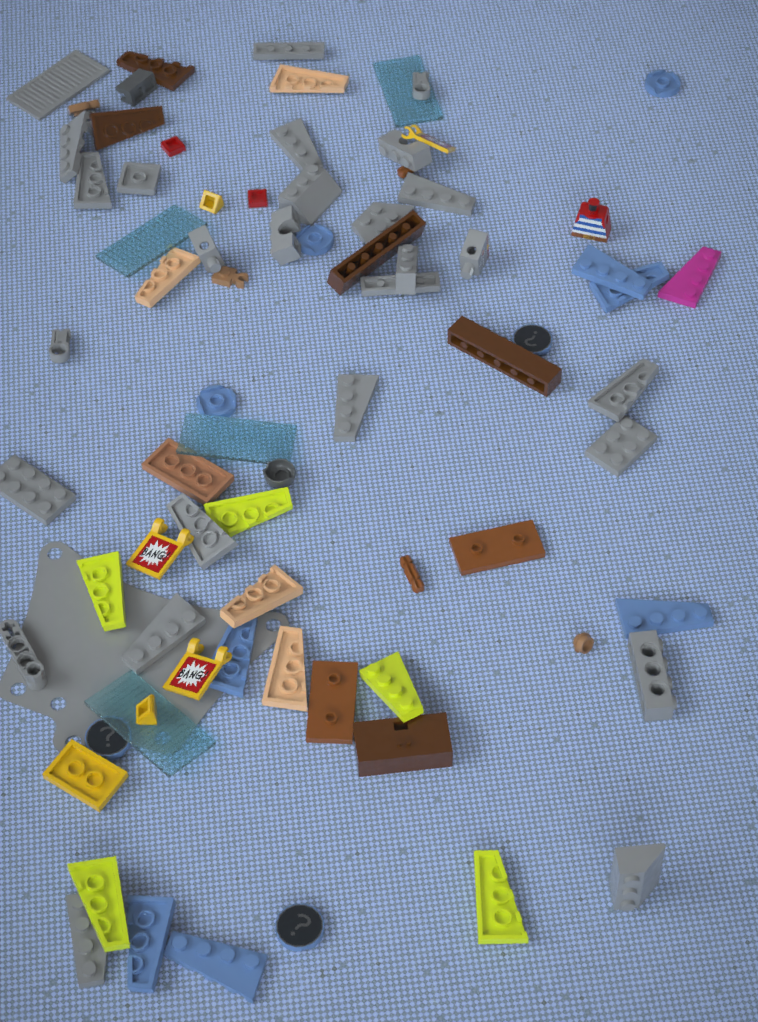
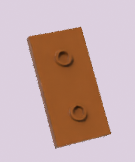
M533 520L449 538V544L461 576L544 558L546 554Z
M313 661L306 743L353 744L358 662Z

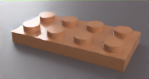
M167 438L141 464L144 471L202 505L214 502L234 482L233 474L170 438Z

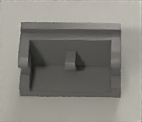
M139 68L115 88L117 92L124 95L120 100L134 107L155 91L158 86L153 72Z

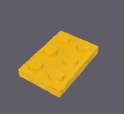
M73 739L67 743L42 774L45 780L98 812H101L129 777L127 771Z

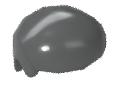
M275 459L267 462L265 469H263V475L269 486L279 489L289 487L294 482L296 469L286 459Z

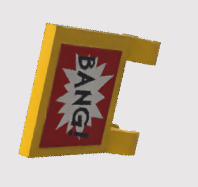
M415 124L411 125V127H404L409 130L408 136L401 134L404 139H417L447 154L456 150V147L423 133L421 128Z
M156 518L151 531L126 562V565L160 580L183 548L192 543L194 536L190 534L191 531L184 528L180 531L177 541L165 537L161 534L167 531L168 526L164 524V519Z
M192 638L189 641L186 653L163 685V689L200 701L222 666L231 660L232 654L227 652L228 647L220 646L214 660L198 655L204 650V646L199 644L200 639Z

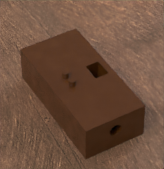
M446 712L422 714L405 723L399 717L353 722V738L359 777L453 767V749Z

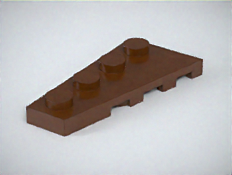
M126 51L116 60L118 67L132 73L139 68L153 72L156 83L171 91H175L195 73V66L188 65V67H184L179 62L171 64L164 62V59L161 58L150 59L148 55Z
M162 106L89 114L95 151L165 124Z

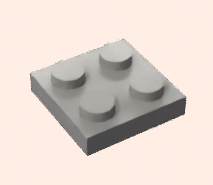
M124 162L117 185V192L155 196L162 171L161 164Z

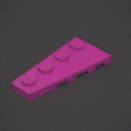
M703 246L658 291V297L695 309L721 258L722 252Z

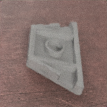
M373 202L352 223V230L360 237V241L363 244H367L412 210L415 211V206Z

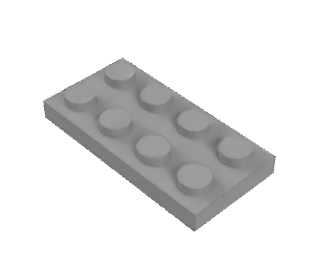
M15 454L0 466V495L46 526L76 500V495Z

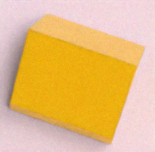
M204 190L199 208L217 214L224 206L222 196Z
M153 694L136 705V724L157 725V705Z

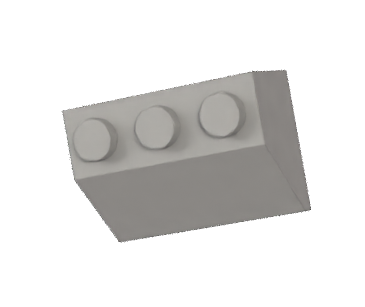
M309 163L278 195L279 209L292 205L300 216V222L312 226L342 194V189L326 169Z
M665 843L615 847L609 882L614 910L631 911L639 908L659 884L666 848Z

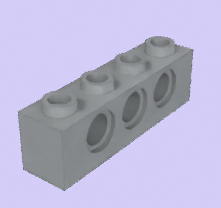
M656 630L629 633L627 646L644 722L672 719L673 711L677 709V700L675 695L672 696L671 676H667L666 673L668 671V663L666 657L662 656L663 641L658 639Z

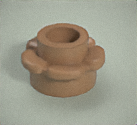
M583 632L576 635L573 640L575 652L586 654L592 649L594 639L591 638L589 633Z

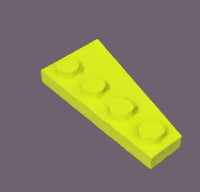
M288 487L204 504L205 514L230 537L293 509Z
M119 551L76 560L104 631L126 627L122 563Z
M395 652L359 670L362 680L403 723L424 713L422 703L399 652Z
M474 850L478 944L528 943L529 938L524 930L522 918L517 909L512 889H510L499 851Z
M116 856L68 863L67 869L104 952L130 948Z

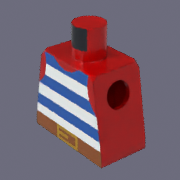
M590 198L588 202L581 203L571 236L607 243L611 232L609 208L600 205L599 199Z

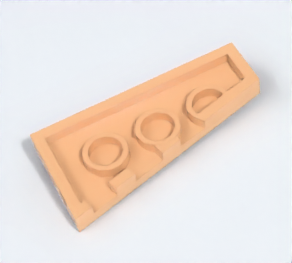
M280 64L269 89L270 93H344L349 83V76Z
M170 245L167 249L168 254L160 259V265L157 269H153L151 278L143 283L134 296L136 302L152 308L201 263L199 256Z
M274 564L270 568V572L262 574L258 578L257 583L253 586L249 585L245 589V593L241 596L237 595L220 609V617L231 627L236 628L302 595L303 587Z
M280 625L262 697L263 706L308 712L302 628Z

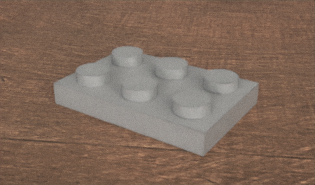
M624 415L620 422H616L585 450V456L616 477H619L657 441V435Z

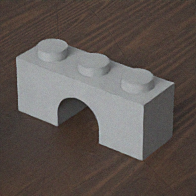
M394 129L378 138L381 155L414 172L432 163L430 146L419 140L408 144L407 139L401 136V134H405Z
M290 205L271 213L270 254L274 260L278 261L280 266L301 258V243L294 235V233L301 231L300 216L293 206Z
M411 244L398 246L396 294H416L418 246Z

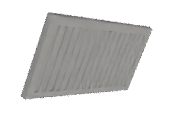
M75 50L7 96L6 100L41 121L107 75L110 69L80 51Z

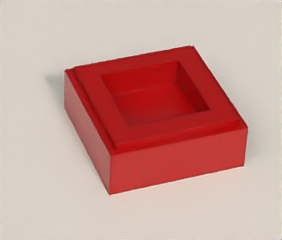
M177 136L160 142L161 148L169 157L186 151L185 145Z
M266 189L248 190L249 208L268 207Z

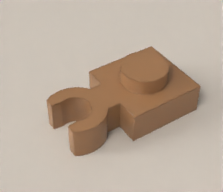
M96 99L69 105L67 110L69 115L77 117L84 110L99 108L100 104L99 100Z
M222 266L221 270L214 273L211 277L212 283L229 288L232 284H235L237 288L244 289V281H249L248 274L237 273V269L228 266Z

